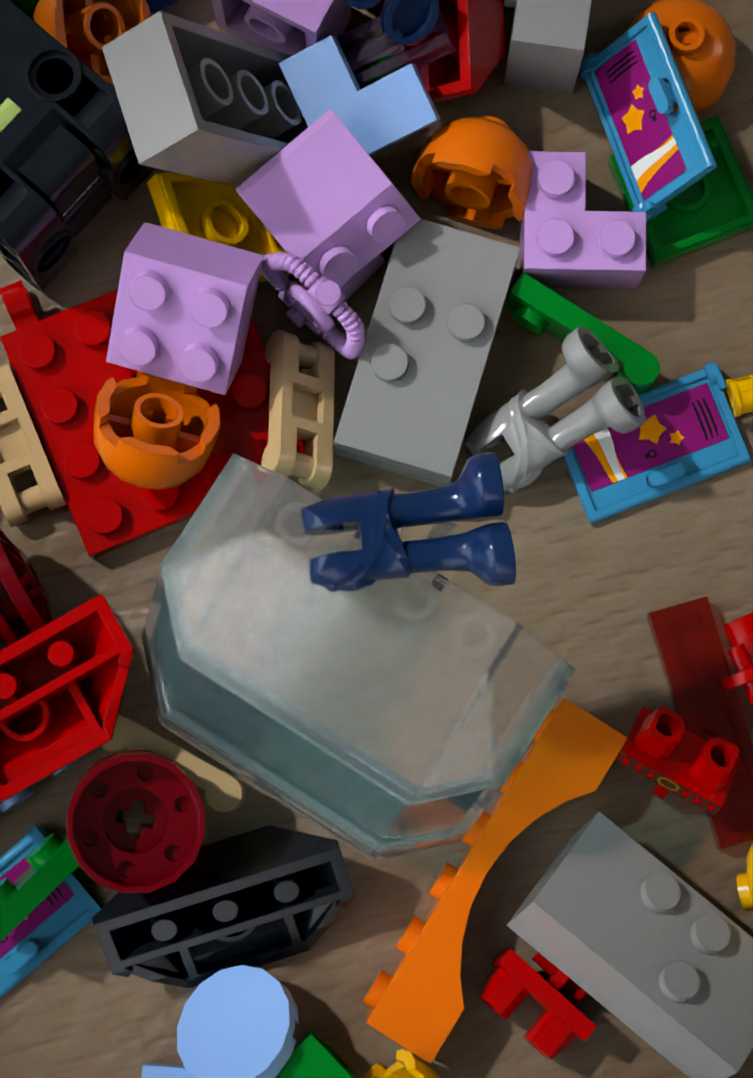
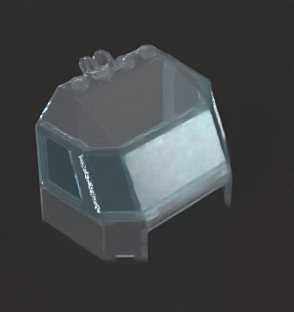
M233 453L160 565L161 570L141 636L159 724L371 861L461 842L507 782L576 669L524 626L438 572L410 574V578L378 580L373 585L357 591L338 590L330 592L323 586L310 583L309 560L338 551L362 550L359 530L330 535H306L302 524L301 509L323 500L289 478ZM459 522L434 524L427 538L452 535ZM406 527L397 529L400 536Z

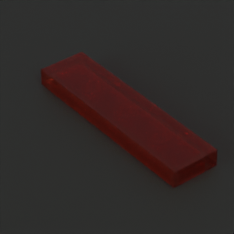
M706 596L650 612L646 616L676 713L683 717V721L687 725L686 730L706 741L709 738L720 736L739 747L738 758L742 761L722 808L715 816L706 811L717 849L753 840V744L736 688L726 691L721 679L730 676L731 672L708 598Z

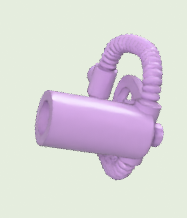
M285 252L265 254L261 273L272 286H275V290L279 291L278 297L288 307L291 306L285 313L287 319L297 328H301L305 323H308L307 327L317 337L323 335V339L327 340V343L331 344V347H334L343 357L352 360L360 356L365 342L364 324L359 316H357V313L348 306L346 301L384 264L385 261L382 255L379 254L344 285L339 287L337 283L330 281L324 274L319 277V273L314 272V268L310 267L307 262L297 255ZM285 271L294 275L299 281H290ZM332 315L337 317V320L344 326L347 333L346 336L340 329H337L331 318Z

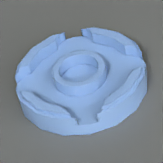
M239 965L219 970L200 983L186 1001L177 1025V1051L186 1071L194 1078H275L292 1056L296 1039L293 1038L295 1021L299 1024L298 1008L289 989L262 968Z

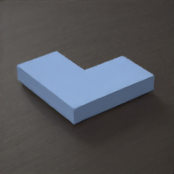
M333 35L278 63L307 126L309 127L331 108L369 156L441 121L416 64L411 63L360 89L339 41Z

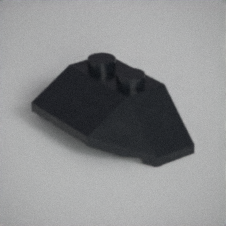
M268 825L201 846L195 862L175 882L150 893L118 892L92 917L93 927L113 975L129 977L133 974L152 982L192 988L198 986L222 969L239 965L258 967L308 951L332 925L341 909L347 908L356 897L338 840Z

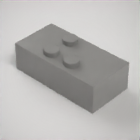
M504 0V7L515 9L504 85L573 94L585 50L592 0Z
M162 11L155 13L102 47L140 165L239 187L308 128L278 64L291 57L290 55Z
M425 219L418 221L395 241L333 443L336 456L440 487L451 483L516 267L520 247Z
M599 811L569 839L508 922L507 926L687 1077L728 1078L740 1070L753 1049V937Z

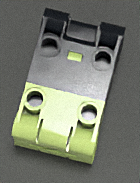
M0 0V255L28 283L38 291L43 292L78 254L74 246L76 243L75 238L113 198L112 194L122 201H126L156 168L138 163L114 85L104 81L10 0Z

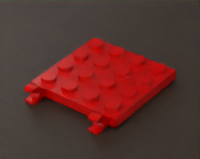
M21 280L0 288L1 297L16 328L15 331L1 336L0 339L90 558L93 559L284 480L265 475L261 468L262 455L268 444L271 365L265 359V349L252 319L250 320L242 363L226 394L222 395L201 388L197 389V394L205 399L210 407L216 403L220 411L218 437L204 467L195 476L177 487L162 490L147 489L124 482L109 471L94 445V410L98 393L106 381L114 377L117 383L124 379L136 378L137 370L106 362L118 289L40 320L27 288H24ZM297 440L296 452L304 454L305 444L303 441Z

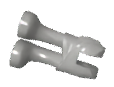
M580 326L563 340L561 347L566 363L555 374L530 392L525 389L521 390L508 403L479 422L465 437L464 442L473 456L486 453L502 444L505 440L507 441L515 455L500 464L504 492L516 493L519 489L532 484L542 473L543 468L568 454L569 448L596 432L610 427L615 431L626 434L636 430L646 422L644 408L637 392L631 383L623 377H614L596 391L588 402L551 426L543 420L545 416L578 394L601 383L619 370V365L612 353L588 328Z

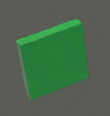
M718 115L700 122L717 167L667 202V209L646 222V255L652 269L753 230V194ZM610 156L607 164L627 211L632 212L634 205L615 156Z

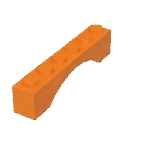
M565 698L558 701L554 709L543 704L525 733L527 737L534 740L522 762L513 756L509 759L493 786L494 789L502 793L490 814L481 809L478 810L460 840L470 847L458 867L456 868L448 862L445 864L428 892L430 896L437 899L425 921L416 916L412 918L395 946L396 949L404 953L392 975L381 969L362 1001L371 1007L366 1016L367 1024L430 1064L464 1010L460 977L462 941L472 903L487 872L507 845L537 818L566 801L596 791L628 738Z

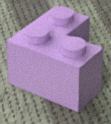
M529 151L532 163V178L524 216L520 221L519 277L524 272L548 288L637 290L646 272V212L585 211L586 152Z

